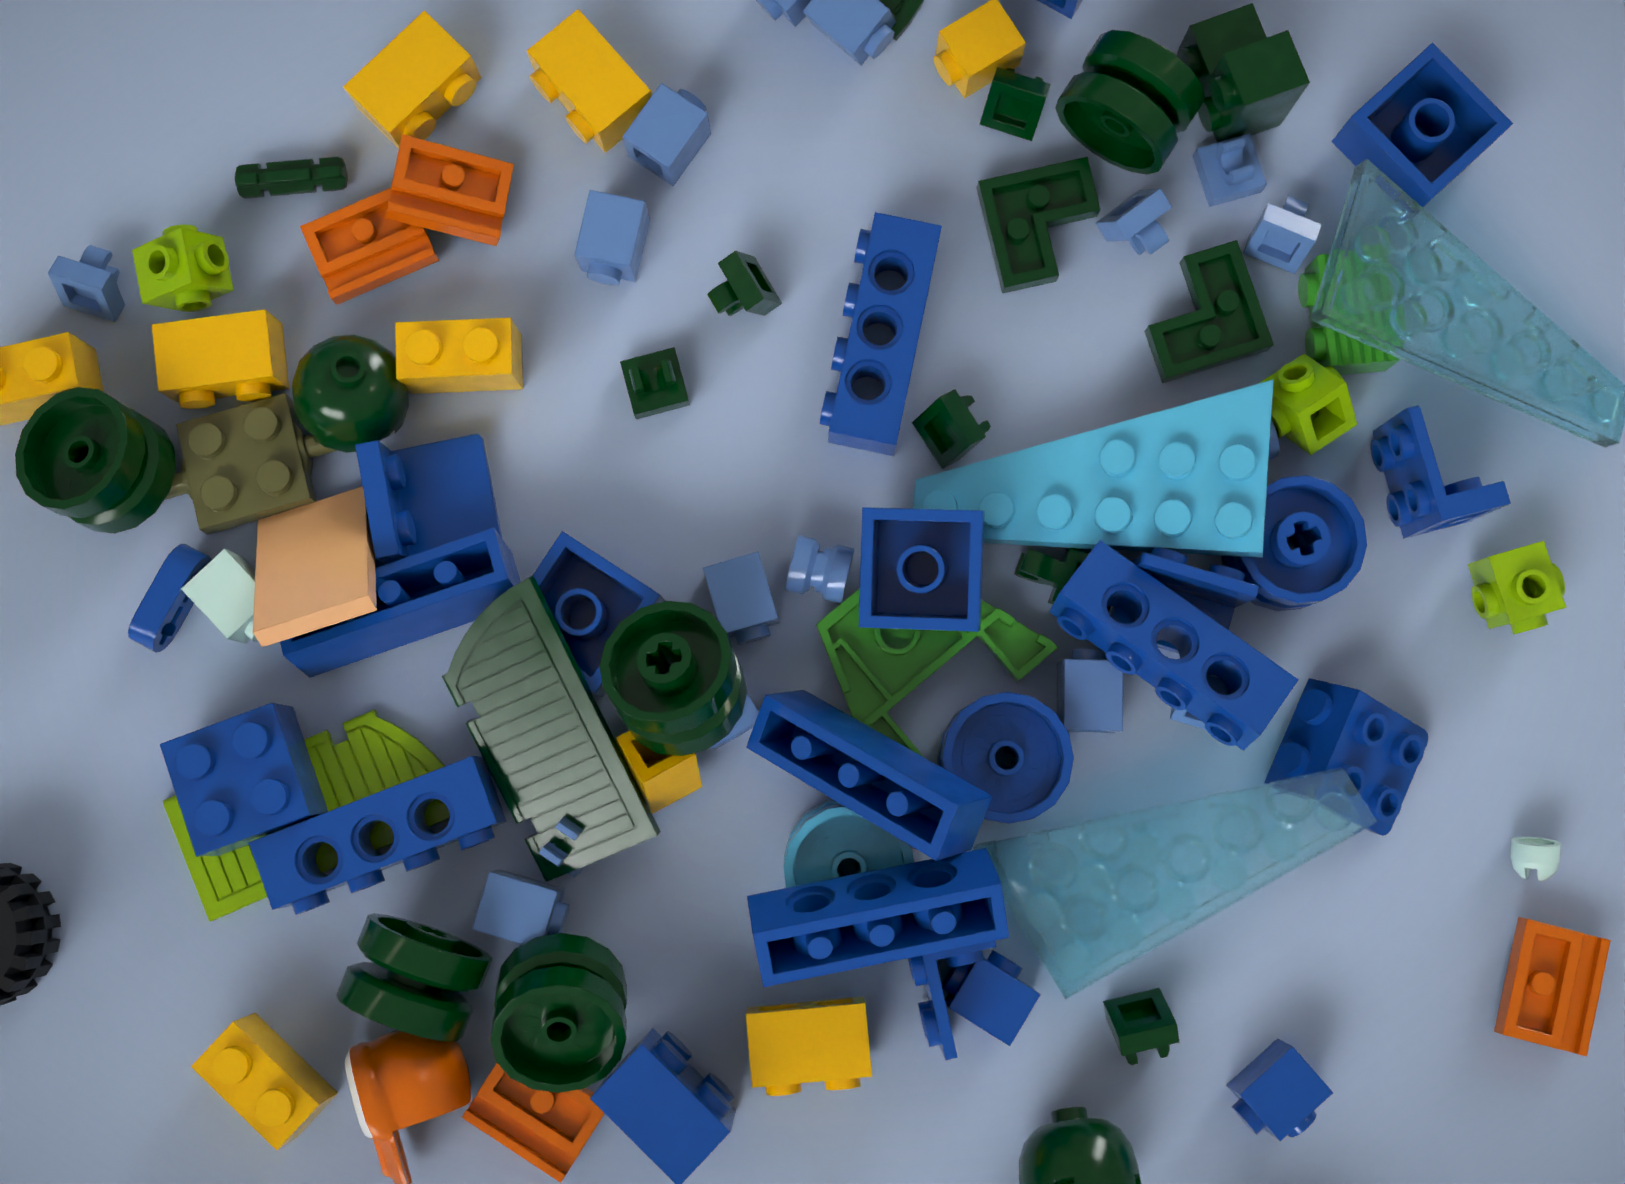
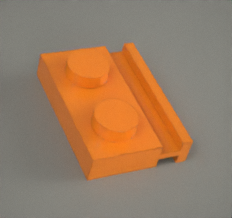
M402 134L385 218L497 246L501 236V226L514 164Z
M391 188L300 226L319 273L328 288L330 299L336 305L439 261L426 228L385 218Z
M1518 917L1494 1032L1587 1057L1611 940Z
M496 1063L461 1118L561 1183L605 1113L590 1099L593 1092L587 1088L561 1093L531 1089L510 1078L501 1066Z

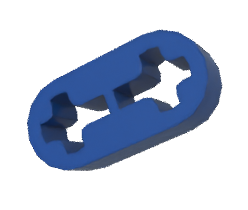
M180 544L175 547L163 562L129 625L128 637L156 653L164 650L175 638L194 604L181 588L212 560L211 557L187 544Z

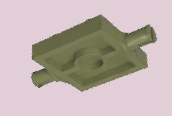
M286 393L176 424L183 455L182 470L175 473L170 492L165 500L188 494L193 500L199 530L207 535L258 521L259 519L315 502L316 497L311 480L313 458L338 450L322 446L314 440L313 434L308 436L304 434L298 426L293 401Z

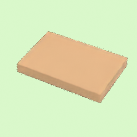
M363 486L258 520L253 634L262 647L377 610L375 553Z

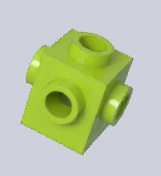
M174 225L162 231L163 236L132 249L142 304L182 312H196L211 307V300L234 291L229 258L223 237L200 232L193 225Z
M1302 354L1292 362L1285 364L1281 369L1260 382L1273 380L1271 420L1278 438L1285 436L1310 456L1358 425L1348 387L1342 376L1333 367H1323L1306 354Z
M1544 541L1467 564L1474 583L1471 589L1473 605L1478 615L1486 619L1489 629L1510 624L1513 635L1549 625L1546 613L1567 608L1563 599L1565 594L1563 575L1560 569L1551 563Z

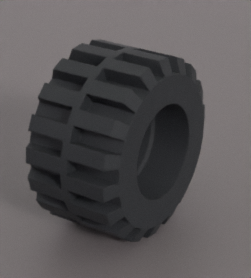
M13 863L0 864V1005L17 1000L16 996L27 994L38 985L34 978L47 975L53 964L45 958L47 954L58 952L61 940L52 938V928L61 927L60 914L50 915L48 906L55 903L51 892H38L36 889L42 881L33 873L20 875L22 867Z

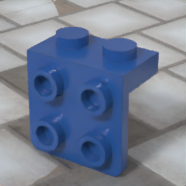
M1309 678L1264 783L1279 791L1320 803L1370 832L1384 836L1391 831L1395 819L1401 810L1403 800L1416 769L1423 758L1424 750L1428 743V733L1425 729L1359 689Z

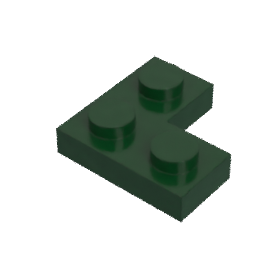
M1088 157L978 181L976 189L1002 294L1056 282L1059 272L1048 228L1098 216L1101 209Z
M1237 240L1184 256L1179 264L1196 311L1148 325L1144 331L1162 384L1268 351L1274 346Z

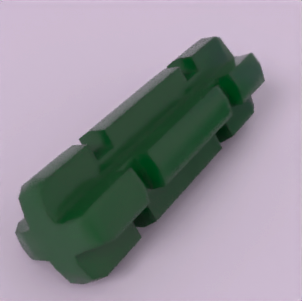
M341 157L319 158L320 164H314L313 159L268 162L265 169H261L259 163L245 164L236 167L235 185L239 195L245 199L264 197V191H269L271 196L317 192L316 187L322 186L324 192L338 191L347 188L348 172L346 164Z

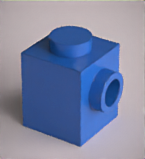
M992 950L987 959L984 958V960L976 963L952 967L942 986L943 989L949 992L945 999L949 1009L1008 1046H1011L1041 994L1018 979L1023 968Z
M1278 1038L1226 1085L1239 1099L1231 1107L1242 1121L1256 1135L1265 1129L1279 1141L1287 1135L1295 1137L1304 1132L1316 1119L1317 1114L1314 1110L1333 1094L1331 1089L1296 1049Z

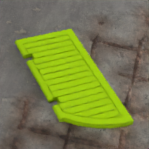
M375 709L343 722V727L349 740L334 745L328 730L304 739L328 812L445 767L435 753L420 740L399 726L380 718ZM176 795L163 800L164 808L209 922L267 898L250 845L220 856L196 857ZM438 799L432 801L426 808L425 822L428 827L450 818L448 807ZM383 821L378 822L371 831L370 840L373 848L378 850L394 841L391 827ZM328 843L321 845L316 853V864L320 871L325 873L336 868L338 863L337 852Z

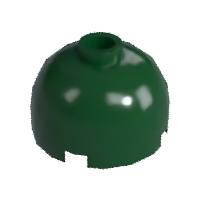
M357 335L333 336L313 345L299 360L292 382L295 416L301 426L303 424L305 429L314 435V440L322 446L345 453L356 452V444L375 440L380 441L388 437L394 430L396 433L402 427L409 407L408 389L405 384L396 379V357L376 340Z
M1085 1107L1063 1108L1051 1112L1052 1123L1037 1128L1024 1142L1019 1158L1020 1184H1142L1132 1145L1121 1129L1108 1120L1088 1118Z

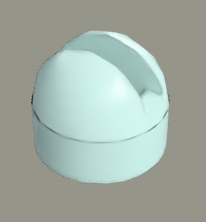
M1514 837L1511 839L1510 857L1512 866L1522 878L1528 880L1531 869H1537L1539 881H1545L1557 872L1561 854L1560 842L1539 837Z

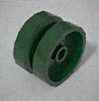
M1110 30L1099 36L1084 60L1082 66L1084 72L1072 77L1059 97L1055 109L1060 122L1071 136L1090 152L1108 163L1129 172L1146 175L1160 171L1177 144V133L1187 129L1205 100L1203 86L1191 68L1165 47L1149 38L1130 31Z
M77 387L58 393L37 408L22 429L15 452L16 477L28 497L42 507L61 516H68L76 523L93 531L113 534L135 528L156 513L170 492L176 471L174 446L162 427L103 391L91 388Z
M664 601L645 606L622 620L605 642L599 665L603 689L636 741L654 752L685 756L707 750L729 735L742 716L747 695L743 669L733 651V646L727 632L710 612L692 603Z
M375 913L368 915L357 945L364 956L372 962H361L347 967L336 994L339 1002L372 1021L402 1032L438 1041L457 1042L462 1039L473 1009L463 995L458 992H469L481 988L493 958L479 947L434 927L390 915Z
M557 933L535 937L515 948L501 965L496 985L495 1011L492 1020L490 1042L496 1062L510 1078L531 1089L561 1093L585 1089L607 1077L622 1058L626 1042L627 1019L625 1009L627 1005V984L623 966L609 948L586 936Z

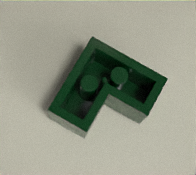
M1253 3L1190 25L1177 52V57L1191 68L1203 86L1205 100L1198 110L1202 126L1207 132H1213L1217 143L1249 133L1252 136L1280 126L1310 83L1289 31L1286 30L1267 37Z

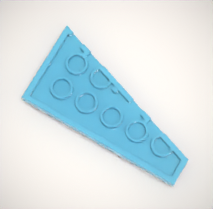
M1273 380L916 479L913 509L984 511V543L1093 549L1098 541L1101 540L1114 550L1152 552L1153 548H1165L1183 554L1263 558Z

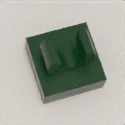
M997 67L979 125L1032 141L1051 84L1044 82L1042 78L1037 76L1033 79L1015 73V69L1012 68L1005 70Z
M735 250L718 262L728 281L716 286L707 295L719 314L726 311L728 316H732L744 308L747 312L765 316L782 304L754 256Z
M675 347L620 361L636 419L690 405Z
M956 389L940 396L912 422L942 469L959 461L986 437L985 433L991 427L988 420L978 425L968 409L975 400L969 395L960 397Z
M1160 988L1103 1001L1106 1021L1121 1056H1125L1130 1065L1138 1064L1136 1055L1138 1052L1156 1048L1160 1058H1164L1169 1054V1045L1179 1043L1177 1023Z

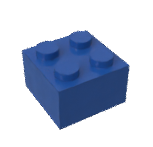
M1432 42L1354 113L1331 142L1410 220L1489 148L1513 123Z
M862 507L859 627L979 632L981 629L985 512L977 510Z
M562 531L533 573V576L591 692L603 697L606 692L603 689L599 665L605 642L622 620L642 607L664 602L665 600L659 593Z
M272 702L160 744L196 857L226 854L249 845L251 841L328 812L292 706Z
M652 1028L608 1074L590 1099L675 1184H682L731 1132L736 1109L730 1103L735 1097L728 1087L715 1075L709 1073L703 1078L687 1062L692 1057V1054L675 1035L667 1031L661 1036Z

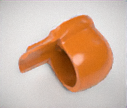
M394 1030L370 1042H361L351 1047L345 1058V1068L359 1124L364 1135L373 1139L383 1175L391 1178L394 1184H411L412 1178L399 1130L433 1119L471 1102V1083L468 1064L458 1042L438 1041Z

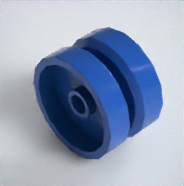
M1308 475L1283 477L1267 485L1263 558L1221 555L1222 566L1234 568L1245 573L1244 582L1259 586L1256 599L1250 601L1254 605L1274 611L1302 609L1344 590L1361 570L1367 548L1364 519L1352 498L1333 483ZM1287 538L1294 542L1296 549H1290Z
M1012 692L982 696L957 712L941 734L937 754L938 766L993 796L984 819L1006 824L1034 819L1054 806L1070 782L1074 760L1069 732L1057 714L1032 696ZM1005 746L1006 752L1015 753L1016 756L1015 765L1006 766L1007 770L1000 768L995 761L997 750Z

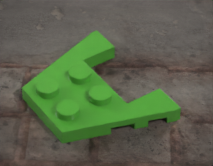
M860 588L816 624L851 716L922 757L924 756L888 715V711L972 640L979 638L1015 682L1022 679L1058 648L1049 638L1042 634H1037L1016 621V618L999 608L996 609L983 600L981 629L979 632L859 627Z

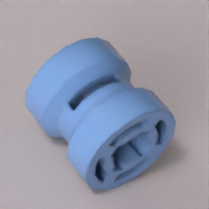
M799 535L793 552L785 590L804 594L812 586L815 587V592L822 595L824 600L841 604L854 548L836 545L831 549L825 547L823 552L819 551L820 545L816 539Z

